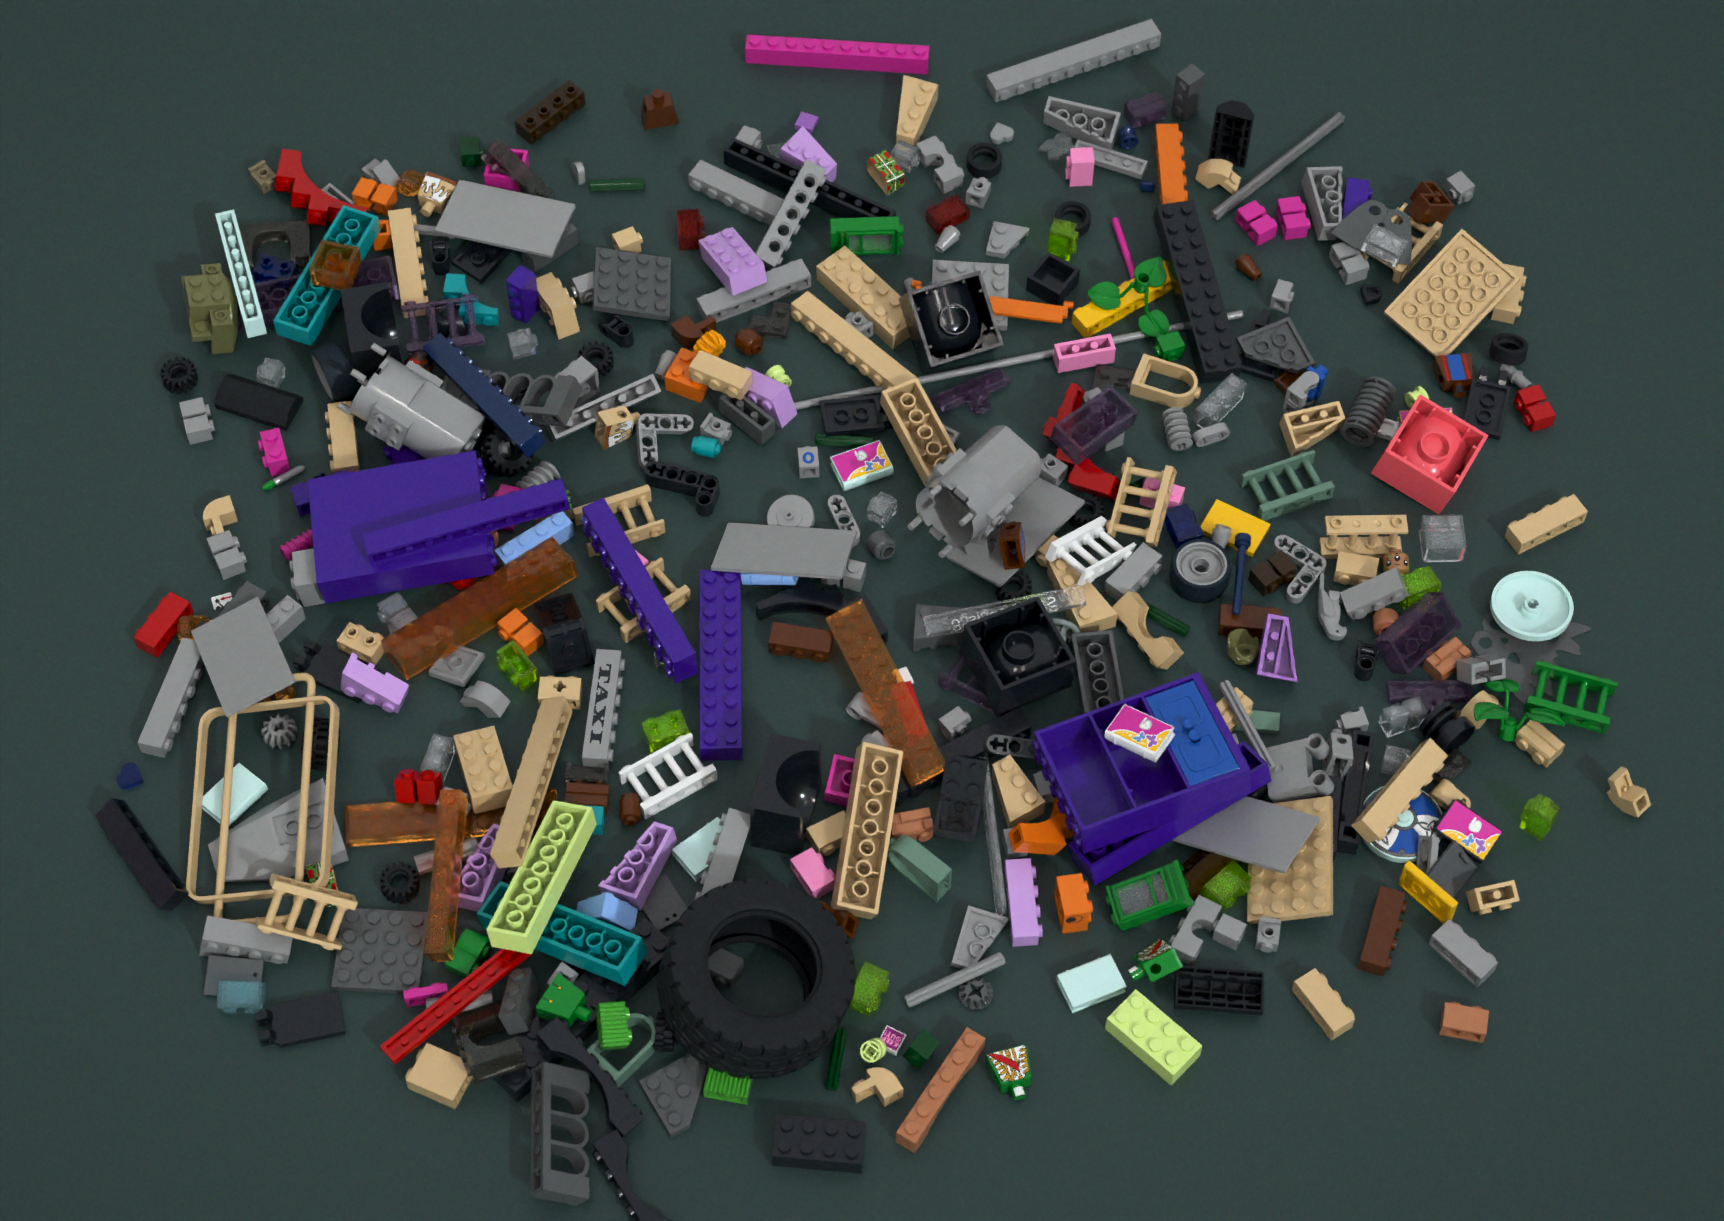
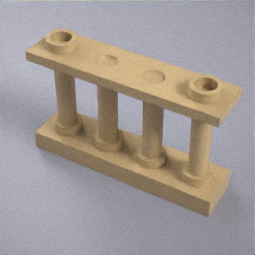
M1404 203L1401 208L1397 207L1396 209L1406 213L1408 204ZM1394 215L1391 218V221L1397 225L1401 220L1403 221L1399 215ZM1408 216L1411 226L1424 233L1422 239L1412 236V245L1414 246L1410 265L1387 261L1361 251L1362 256L1366 260L1371 256L1393 269L1394 275L1392 280L1399 284L1438 240L1443 224L1437 221L1432 227H1427L1422 223L1415 222L1412 217Z
M1127 457L1126 463H1123L1121 468V474L1123 475L1111 520H1108L1106 524V531L1113 539H1115L1117 532L1144 537L1145 542L1150 547L1157 548L1177 471L1173 466L1166 465L1165 470L1161 472L1134 467L1135 462L1132 458ZM1132 474L1159 480L1161 482L1159 490L1153 491L1129 486ZM1127 493L1154 499L1156 501L1154 509L1147 510L1124 505ZM1127 513L1149 518L1151 520L1149 528L1142 529L1119 524L1121 514Z
M648 484L604 498L613 514L622 512L629 530L624 532L631 544L651 537H658L665 533L664 520L656 521L648 502L652 501L651 489ZM588 504L573 508L576 526L583 524L581 516H583L582 507ZM641 506L648 524L637 527L629 509ZM591 542L587 543L589 557L600 556L599 553L594 552Z
M1406 515L1325 516L1326 533L1329 537L1320 538V555L1325 559H1337L1339 551L1383 558L1391 549H1400L1402 552L1401 539L1398 534H1408ZM1378 534H1390V536L1378 537ZM1338 535H1349V537H1338ZM1358 535H1370L1369 537H1358Z
M662 557L656 561H651L645 567L651 578L656 576L671 593L664 600L672 613L691 601V592L685 584L677 588L663 573L664 560ZM616 586L596 599V608L598 613L607 609L621 625V639L627 643L643 633L644 630L641 631L636 622L637 617L627 620L614 605V603L622 599L618 592L619 586Z
M272 873L269 882L275 893L266 918L256 917L257 929L265 934L273 932L319 944L327 950H341L342 945L338 941L339 938H336L345 911H348V909L355 910L358 902L355 895ZM286 892L294 894L296 898L287 923L274 922L283 894H286ZM309 898L315 900L316 905L307 930L294 927L304 900ZM327 904L336 905L337 910L328 935L316 933L315 931L324 906Z

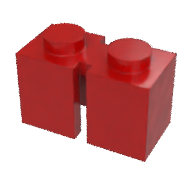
M1539 384L1517 391L1514 400L1516 410L1520 411L1521 415H1523V422L1529 427L1531 432L1553 426L1556 413L1549 401L1541 403L1547 398Z
M404 769L394 779L397 803H415L416 796H418L419 804H436L443 791L441 772L424 770L419 773V771H413L412 769Z

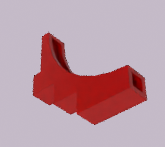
M282 149L276 174L275 191L292 193L291 207L308 209L307 224L326 226L327 222L333 223L343 205L367 213L366 207L340 201L316 187L303 170L301 151Z
M1071 383L1069 389L1065 392L1062 406L1058 409L1057 418L1049 417L1043 427L1042 435L1050 442L1060 444L1056 450L1055 457L1068 465V467L1073 468L1069 473L1068 483L1074 489L1116 501L1121 481L1116 476L1104 472L1095 466L1083 447L1079 428L1080 407L1085 391L1078 384Z

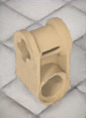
M1442 779L1429 794L1445 810L1453 799L1458 800L1468 808L1471 807L1470 799L1447 779Z

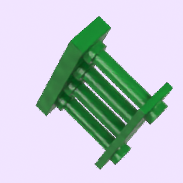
M1536 661L1532 674L1539 676L1534 696H1528L1523 712H1530L1532 708L1550 709L1556 712L1565 724L1605 734L1611 717L1604 715L1607 696H1613L1618 682L1551 665L1549 662ZM1547 678L1559 681L1554 702L1542 698ZM1567 684L1579 687L1575 707L1563 704ZM1587 689L1600 692L1595 713L1583 709Z

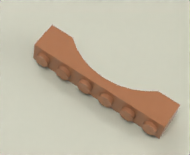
M968 1027L965 1029L897 1130L896 1143L915 1154L951 1092L984 1051L985 1037Z

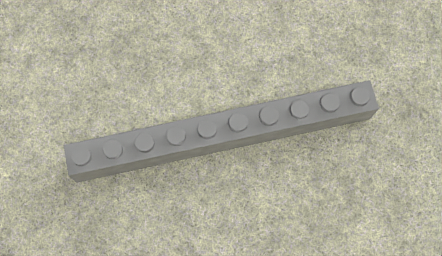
M1149 19L987 74L986 87L995 102L1006 100L1009 97L1038 89L1050 83H1056L1059 80L1088 72L1094 68L1105 66L1133 55H1138L1150 49H1155L1160 46L1161 33L1154 21Z

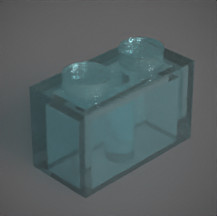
M219 981L217 1007L223 1009V1013L235 1014L236 1010H245V1014H255L258 1010H265L267 984L263 982Z

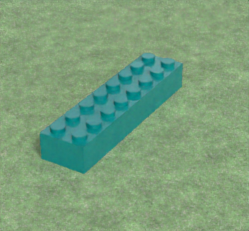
M345 205L342 206L274 318L273 322L277 335L309 346L313 345L340 300L341 290L347 288L380 233L378 216Z
M499 881L476 913L484 929H487L510 884ZM560 904L556 905L535 947V950L624 986L648 953L642 937Z

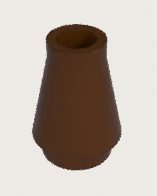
M1244 253L1235 261L1236 268L1249 276L1253 281L1261 277L1262 272L1251 255Z

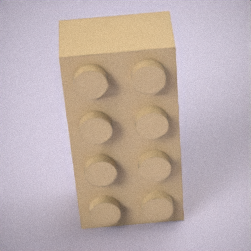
M490 726L453 735L457 757L474 814L505 807L512 791V783L495 727Z

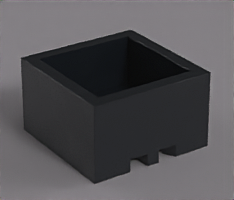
M1047 252L1027 276L1026 291L1049 304L1060 306L1064 302L1065 297L1069 296L1070 291H1073L1078 285L1080 269Z

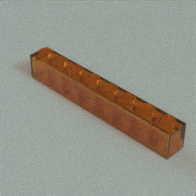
M461 789L440 790L424 954L431 962L453 961L468 798Z

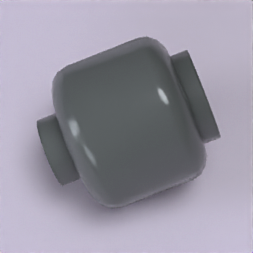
M878 530L870 534L866 546L875 558L884 560L894 554L896 542L888 532Z

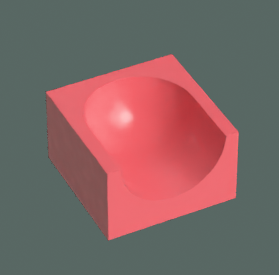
M1420 394L1405 415L1371 474L1439 515L1455 494L1489 435Z

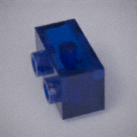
M261 254L253 270L257 284L291 292L300 276L296 262L280 259L272 255Z

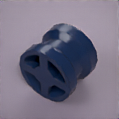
M1125 126L1118 130L1117 136L1123 149H1132L1137 146L1139 140L1134 127Z

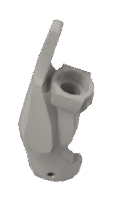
M1320 573L1317 601L1318 619L1329 639L1341 640L1347 633V628L1339 624L1342 598L1339 591L1329 590V592H1325L1324 573Z

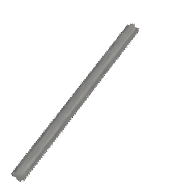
M1340 112L1335 114L1212 210L1211 218L1218 221L1229 210L1236 207L1237 204L1252 194L1253 191L1259 189L1266 181L1273 178L1274 175L1292 163L1298 156L1310 149L1312 145L1319 142L1320 139L1344 122L1345 116Z

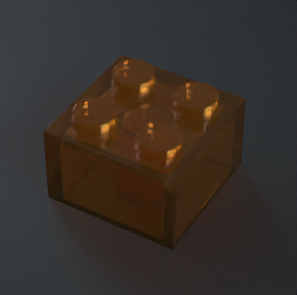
M321 240L309 269L312 284L338 290L352 288L362 262L359 247Z

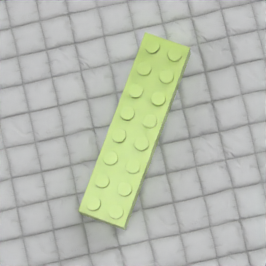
M553 800L526 852L523 865L518 867L486 929L492 947L527 954L533 953L597 825L592 807Z

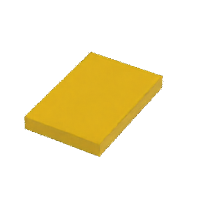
M1216 499L1198 532L1212 538V530L1216 524L1228 526L1231 528L1230 533L1232 535L1226 545L1236 550L1238 549L1235 546V536L1238 533H1247L1251 536V546L1246 550V554L1253 557L1271 524Z
M1408 861L1403 867L1398 885L1441 923L1444 924L1449 919L1452 921L1458 902L1411 861Z

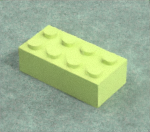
M1136 989L1106 1020L1105 1029L1170 1085L1200 1057L1202 1045Z

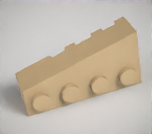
M903 75L896 134L897 149L914 153L916 143L919 142L938 100V84Z
M1062 558L1052 562L1048 561L1047 575L1069 621L1079 628L1080 633L1103 631L1116 627L1117 613L1091 583H1086L1079 587L1077 583L1081 574Z

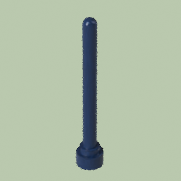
M1238 533L1235 536L1238 556L1232 609L1234 615H1239L1241 612L1246 550L1251 546V536L1247 533Z

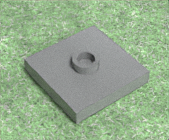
M448 642L428 673L431 677L465 687L485 659V656L482 652Z

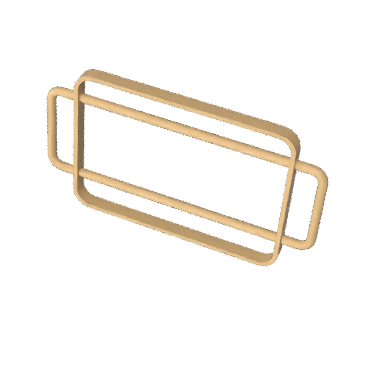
M308 673L293 674L296 682H307V697L255 703L228 717L215 895L197 896L196 894L202 801L209 724L216 717L224 716L225 713L222 707L209 709L200 719L186 889L189 892V897L198 903L214 904V917L223 918V903L273 898L275 893L271 889L224 894L237 714L306 706L295 879L303 881L314 707L320 704L330 705L320 876L314 884L325 887L329 881L340 713L337 704L330 698L315 696V679ZM286 892L282 897L294 896V894ZM289 914L275 916L274 922L286 924ZM247 918V919H237V920H235V921H241V922L256 924V923H255V919H256V918Z

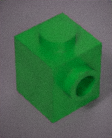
M1178 331L1156 337L1155 346H1153L1154 354L1156 357L1169 362L1183 357L1185 344Z

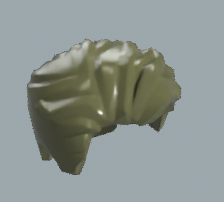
M1243 628L1231 631L1228 634L1227 642L1228 656L1235 664H1251L1257 657L1260 649L1258 638L1256 636L1254 638L1251 637L1248 631Z

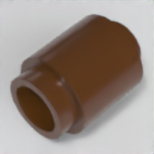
M625 793L621 795L619 800L620 821L627 826L636 825L641 820L640 799L635 793Z

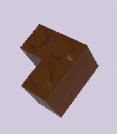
M1421 181L1410 197L1413 203L1409 207L1408 212L1417 223H1436L1437 221L1443 223L1455 206L1435 181Z

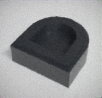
M1365 285L1360 288L1365 305L1376 304L1381 300L1382 290L1380 287Z

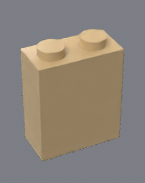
M426 1043L425 1047L418 1051L416 1063L413 1068L410 1067L408 1069L405 1080L408 1089L456 1109L475 1075L476 1069L473 1062Z

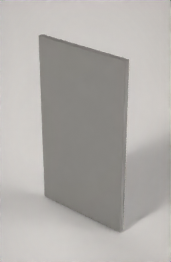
M459 180L434 231L442 235L552 258L576 205Z
M1040 477L1012 503L1013 509L1009 514L1004 515L1007 518L1003 523H1010L1012 521L1022 523L1026 544L1025 563L1085 504V500ZM999 540L993 542L995 547L989 559L967 555L964 546L955 547L945 556L948 560L1000 588L1020 569H1004ZM1015 548L1011 550L1012 554H1016Z
M728 522L711 565V571L842 580L857 531Z
M258 597L191 631L227 718L296 683Z
M1245 796L1174 838L1172 841L1285 874L1319 823L1320 817Z

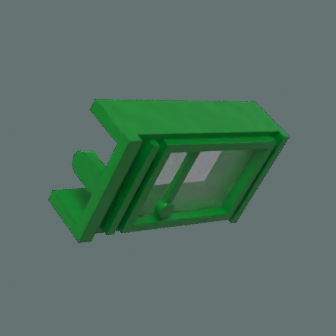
M899 216L830 219L831 255L844 246L855 255L895 253L899 255V248L903 247V236H901L903 235V224H899Z
M1178 859L1174 860L1173 863L1111 886H1106L1108 894H1105L1108 906H1112L1113 913H1111V919L1115 926L1118 925L1122 931L1195 905L1187 889L1189 888L1188 882L1182 873L1184 868Z

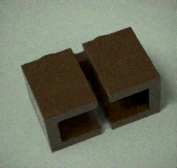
M1283 550L1267 559L1270 565L1263 561L1250 569L1248 580L1263 597L1269 593L1273 594L1284 583L1288 584L1295 578L1297 566Z

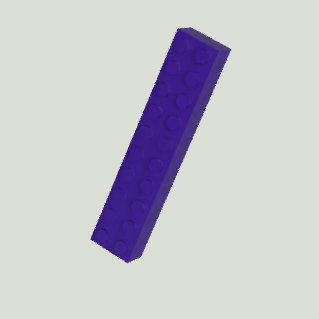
M602 498L582 507L583 516H581V520L584 525L582 527L586 538L590 537L592 540V548L595 553L600 554V561L603 567L609 569L611 581L619 586L618 592L622 599L627 600L629 612L637 617L636 622L641 631L644 630L647 634L645 637L649 646H654L657 660L664 663V671L667 677H672L676 684L698 674L694 649L606 500Z
M700 570L701 761L743 760L741 573Z
M1243 741L1237 745L1250 768L1252 793L1271 782L1268 763ZM1250 793L1085 854L1081 846L1077 847L1075 842L1072 841L1068 844L1072 861L1094 885H1097Z

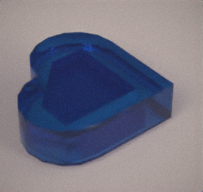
M132 762L124 764L121 769L122 773L117 776V784L124 790L144 783L137 765Z

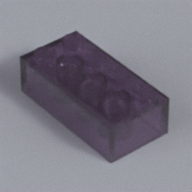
M1110 385L1055 424L1050 439L1074 463L1079 465L1133 426L1138 411Z
M1427 592L1374 641L1392 673L1408 675L1457 631L1462 624L1444 592Z

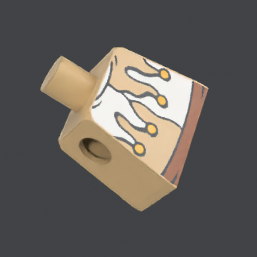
M427 172L418 193L419 205L422 207L420 210L421 214L426 217H430L433 211L443 214L458 182Z
M626 406L597 412L594 436L604 450L632 436L633 425H636L640 417L639 412L630 414Z

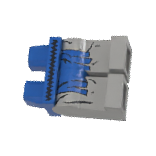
M1321 364L1315 369L1309 366L1306 372L1287 388L1282 411L1289 413L1302 410L1306 406L1311 405L1314 399L1317 401L1321 397L1322 389L1325 386V377L1328 374V369Z

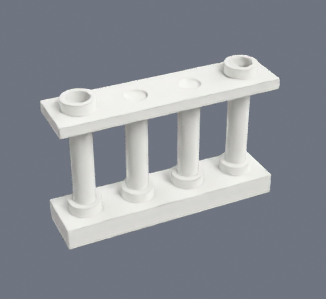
M1100 516L1051 542L1045 558L1050 562L1058 558L1065 560L1081 574L1077 583L1081 587L1124 563L1134 552L1137 544L1133 542L1126 547L1120 545L1105 532L1104 527L1107 520ZM1101 538L1116 552L1113 554L1109 553L1094 539ZM1081 546H1090L1104 559L1098 561ZM1075 551L1091 566L1084 567L1069 552Z
M691 732L687 735L679 736L674 742L636 763L624 766L618 772L621 785L629 781L642 799L640 809L645 820L717 780V769L714 765L703 766L691 747L694 743ZM684 752L697 772L691 776H685L673 756ZM666 761L679 780L678 783L671 787L667 786L655 766ZM648 771L661 791L653 797L648 795L637 776Z

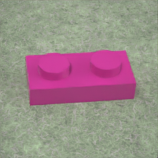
M433 983L427 987L409 988L403 991L406 1007L425 1005L426 999L442 997L449 990L447 983Z

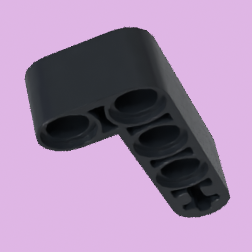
M656 461L648 462L644 466L646 484L651 487L695 497L696 511L700 516L706 517L713 513L720 493L719 480L716 476Z

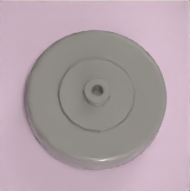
M791 494L782 496L771 504L767 512L766 521L767 525L813 528L815 513L811 504L805 498Z

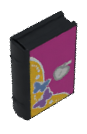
M1456 799L1451 801L1432 830L1433 833L1448 843L1456 840L1469 858H1472L1479 864L1485 860L1503 833L1501 829Z

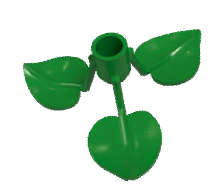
M1155 257L1139 264L1134 271L1135 281L1131 282L1121 294H1119L1118 286L1108 281L1100 282L1087 291L1088 297L1096 306L1104 310H1113L1120 306V298L1124 297L1134 288L1137 293H1144L1146 315L1139 318L1138 327L1140 331L1149 337L1155 338L1168 334L1170 331L1169 321L1163 312L1153 310L1149 313L1148 288L1162 286L1166 280V271L1163 266L1162 257Z
M1507 678L1484 682V685L1490 690L1505 692V709L1491 702H1478L1474 706L1473 712L1476 721L1500 719L1498 737L1505 741L1515 740L1516 730L1519 731L1526 718L1535 722L1565 727V722L1556 712L1545 708L1530 709V712H1526L1520 722L1517 723L1516 718L1509 716V692H1518L1520 686L1514 680Z

